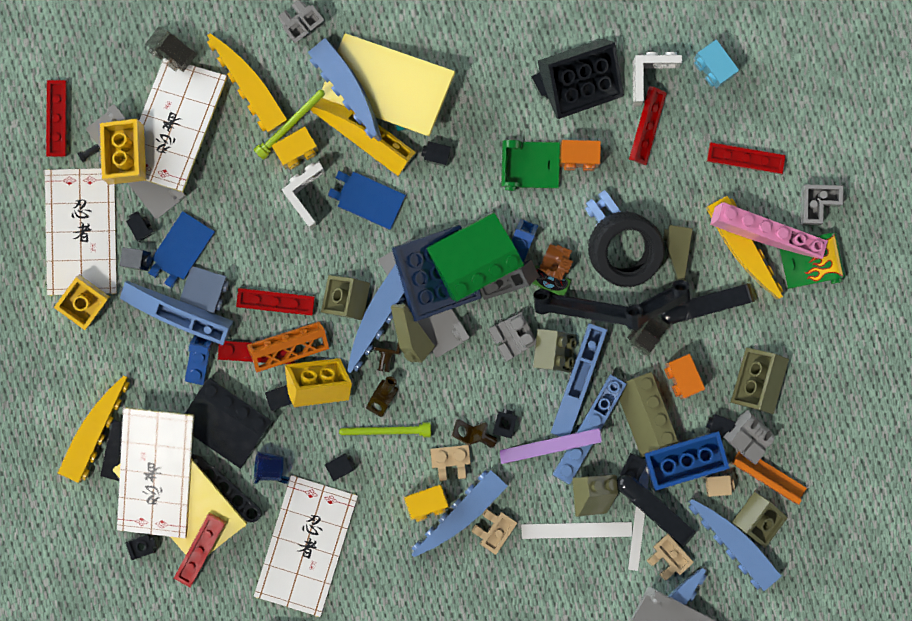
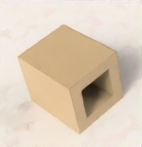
M730 475L705 477L708 497L732 495V491L735 490L734 479H731Z

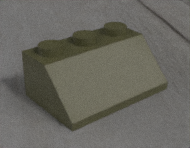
M746 347L730 403L774 414L789 359L774 353Z

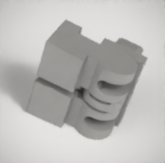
M297 0L291 5L298 13L292 18L286 10L278 16L283 25V30L294 43L298 42L308 34V31L313 30L324 21L313 5L307 6L301 0Z
M522 313L488 329L495 345L500 342L502 343L497 349L505 362L536 345V338Z
M746 410L736 420L735 428L731 432H727L723 438L745 458L756 465L765 454L766 448L773 443L775 435L750 411Z

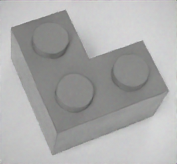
M803 185L801 187V225L823 224V207H840L843 205V186Z

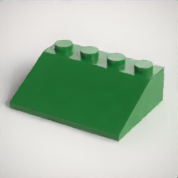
M495 212L426 248L451 299L456 302L524 266L515 246Z

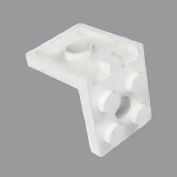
M658 52L635 55L633 61V106H641L644 101L643 68H679L682 63V55H677V52H666L665 55H658Z
M313 162L305 168L306 172L302 175L296 174L289 180L290 184L281 189L311 230L317 224L295 194L325 173L324 168L319 162L317 164Z

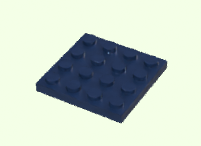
M461 225L391 247L414 322L481 299L479 290L457 302L451 299L426 249L432 244L461 230Z

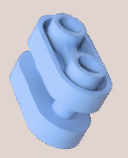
M605 190L598 194L601 200L595 203L591 199L586 203L587 207L585 208L591 218L594 216L598 223L605 218V215L600 210L604 206H606L611 215L612 213L621 212Z

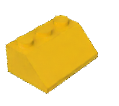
M340 358L285 365L288 395L294 407L349 400L352 382Z

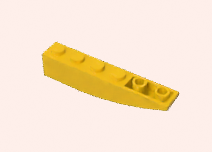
M211 33L207 36L210 39L207 41L212 51L216 50L220 55L217 59L221 66H227L230 71L227 75L231 82H237L240 87L237 91L241 98H247L250 103L247 107L253 116L257 114L260 119L257 123L263 132L267 130L268 134L283 126L288 120L258 75L225 43Z
M321 98L310 109L315 115L319 116L397 176L408 166L416 153L379 125L382 139L380 141L374 137L371 139L364 131L366 129L363 123L360 125L353 117L355 112L353 110L349 111L340 104Z
M726 196L707 206L706 210L711 219L714 208L723 202L737 207L733 198L729 199ZM716 227L723 241L746 272L776 299L782 298L781 293L783 289L772 278L774 273L769 265H765L763 261L765 259L764 254L760 248H756L754 244L756 241Z
M122 376L87 415L74 436L57 474L77 483L87 479L90 472L87 468L90 462L94 463L98 455L95 451L98 445H102L106 435H104L106 427L110 428L114 417L111 416L114 410H118L122 400L120 396L122 392L126 393L130 382H128L129 377Z

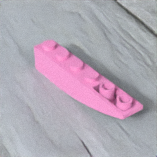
M724 202L714 208L710 223L712 226L742 237L818 259H823L827 240Z

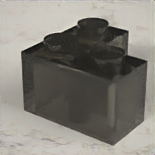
M159 26L145 43L151 55L160 60L164 58L168 61L167 66L175 72L177 70L184 72L197 55L173 34Z
M655 317L645 322L641 329L632 330L627 336L629 339L627 344L643 356H649L670 325L659 317Z

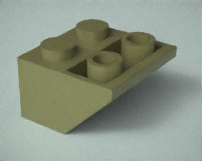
M538 329L533 368L571 373L574 366V349L577 345L576 335Z

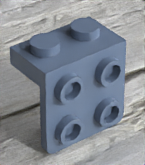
M193 266L189 271L180 301L216 314L217 310L220 311L223 304L222 294L223 292L226 293L229 286L228 277Z

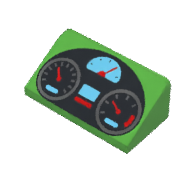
M536 265L535 268L540 277L532 285L546 289L553 294L564 296L571 280L563 277L559 281L545 275L544 272L539 270L540 267Z

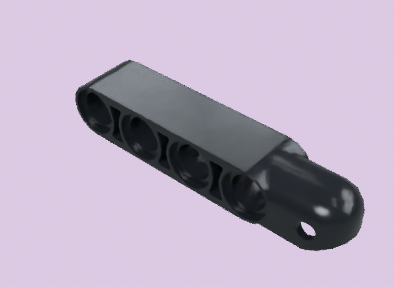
M750 283L690 299L688 304L678 305L661 314V319L664 323L670 325L755 302Z
M191 453V458L193 461L197 459V465L204 473L208 469H212L215 472V477L211 482L218 490L222 482H226L229 485L228 492L222 494L246 521L253 523L260 519L261 509L216 467L211 466L201 456ZM236 495H240L243 498L241 506H236L233 502V498ZM250 508L256 509L258 513L255 519H251L247 515Z
M622 475L618 479V490L684 548L696 532L634 477Z

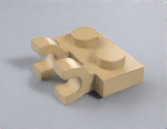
M469 445L430 449L432 468H438L439 481H447L446 467L457 466L458 479H466L465 465H470Z
M486 509L482 514L483 517L493 522L488 532L476 524L471 531L482 538L480 545L496 555L517 525V522L503 512H500L497 516Z
M668 534L653 546L656 552L646 560L651 566H654L663 558L670 565L659 574L664 580H667L675 572L681 575L694 563Z

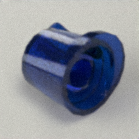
M257 451L253 483L258 484L259 481H278L288 484L289 477L282 476L284 457Z

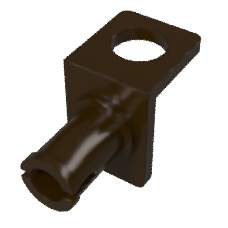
M399 342L397 351L374 347L373 350L379 351L381 354L378 371H383L384 364H386L384 372L390 373L392 356L400 354Z
M388 376L385 380H381L366 406L367 410L379 417H383L398 391L396 387L397 381L394 377ZM372 404L380 405L382 410L375 409Z
M460 419L456 420L452 432L454 438L467 445L481 442L489 448H493L497 443V437L486 432L488 427L486 422L473 427ZM460 426L466 429L464 437L459 434L458 429Z

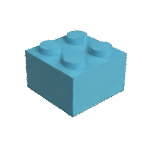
M717 39L699 51L694 58V64L700 72L704 71L707 75L706 81L711 87L715 86L716 89L734 77L739 71Z

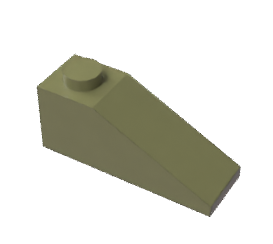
M669 225L668 229H664L663 240L666 241L665 246L676 281L685 280L692 228Z
M393 304L391 311L399 347L408 361L422 363L434 349L435 345L417 321L414 322L413 316L406 305Z

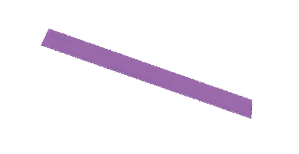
M600 428L500 450L501 464L602 442Z

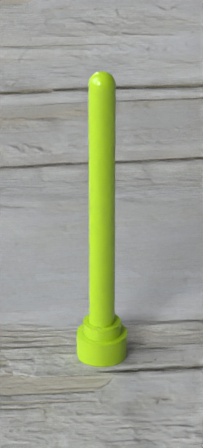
M318 90L266 143L258 144L253 149L255 153L265 160L270 155L269 152L272 145L277 143L325 95L324 90Z
M423 422L419 426L340 428L339 434H419L423 438H431V422Z

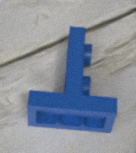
M520 219L512 243L522 262H524L538 225Z
M197 335L193 336L188 349L190 353L185 382L199 385L204 384L210 350L213 345L212 341Z

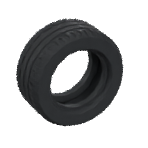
M621 211L608 215V217H605L594 227L588 243V255L595 270L605 280L619 287H636V285L639 286L649 281L648 279H651L661 267L662 260H664L663 255L665 254L664 240L657 227L648 219L634 212ZM624 230L640 232L644 239L645 249L642 258L629 268L612 266L608 259L610 241L616 234Z

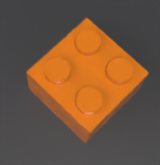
M562 140L560 144V167H564L565 171H575L576 167L583 168V171H594L600 165L601 141Z
M690 354L665 364L667 368L664 371L667 378L672 379L674 386L671 387L676 397L684 399L705 390Z

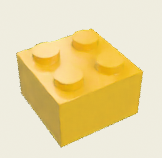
M306 127L299 129L272 145L285 170L287 168L292 170L300 165L299 162L305 158L307 161L314 158L318 151Z
M79 274L54 308L86 330L110 296Z
M441 484L404 497L411 520L416 519V522L427 519V514L433 512L435 515L446 512L445 508L448 507Z

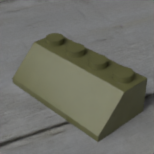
M652 372L624 382L627 385L621 393L619 400L641 458L645 457L644 453L679 443Z

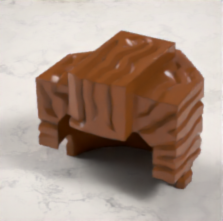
M550 244L539 270L544 272L545 275L561 281L564 274H568L573 261L569 260L572 250L560 245Z

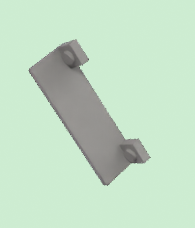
M115 104L108 108L109 111L86 128L100 148V123L127 120ZM148 181L128 183L155 219L161 217L187 197L184 192Z
M392 251L379 259L387 276L396 264ZM405 300L404 304L409 309L407 300ZM452 309L417 321L435 345L432 352L436 358L470 339Z
M648 586L631 621H715Z

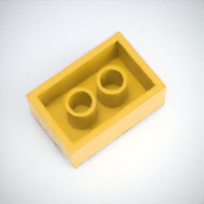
M138 119L100 123L102 180L109 185L146 181L144 125Z

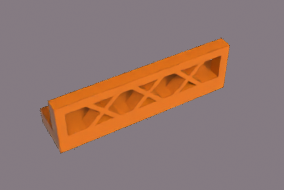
M316 322L248 344L247 348L257 373L328 350L329 346L325 329L320 322ZM322 337L323 345L317 347L312 345L315 339ZM297 345H305L302 352L297 353L293 351ZM278 351H287L283 358L275 357ZM262 356L269 358L265 364L258 365L257 358Z
M739 451L737 452L731 464L793 503L800 504L802 501L800 498L807 489L806 487L760 459L755 465Z

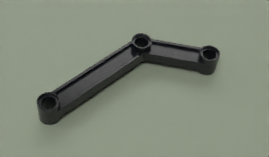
M677 280L667 290L638 305L633 304L629 306L551 294L546 289H538L533 294L534 309L538 314L544 315L550 312L625 325L630 330H639L645 322L678 305L688 304L690 302V286L685 280Z

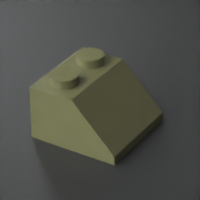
M328 275L321 313L362 320L370 283L353 278Z
M617 475L572 478L575 517L607 514L618 495Z
M754 492L732 523L766 548L788 517L771 502Z

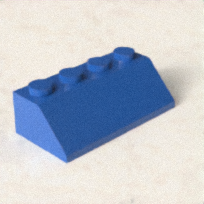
M719 431L644 453L650 480L655 491L730 469Z

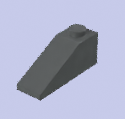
M532 260L523 262L524 266L479 289L483 299L486 300L530 286L540 277Z

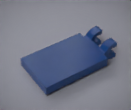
M338 171L336 179L345 184L341 193L331 188L328 196L340 201L338 204L339 208L390 230L406 195L354 171L352 176Z
M182 211L153 255L152 260L156 263L148 273L156 278L161 269L170 274L164 284L173 288L178 278L183 280L186 278L191 267L194 266L215 231Z

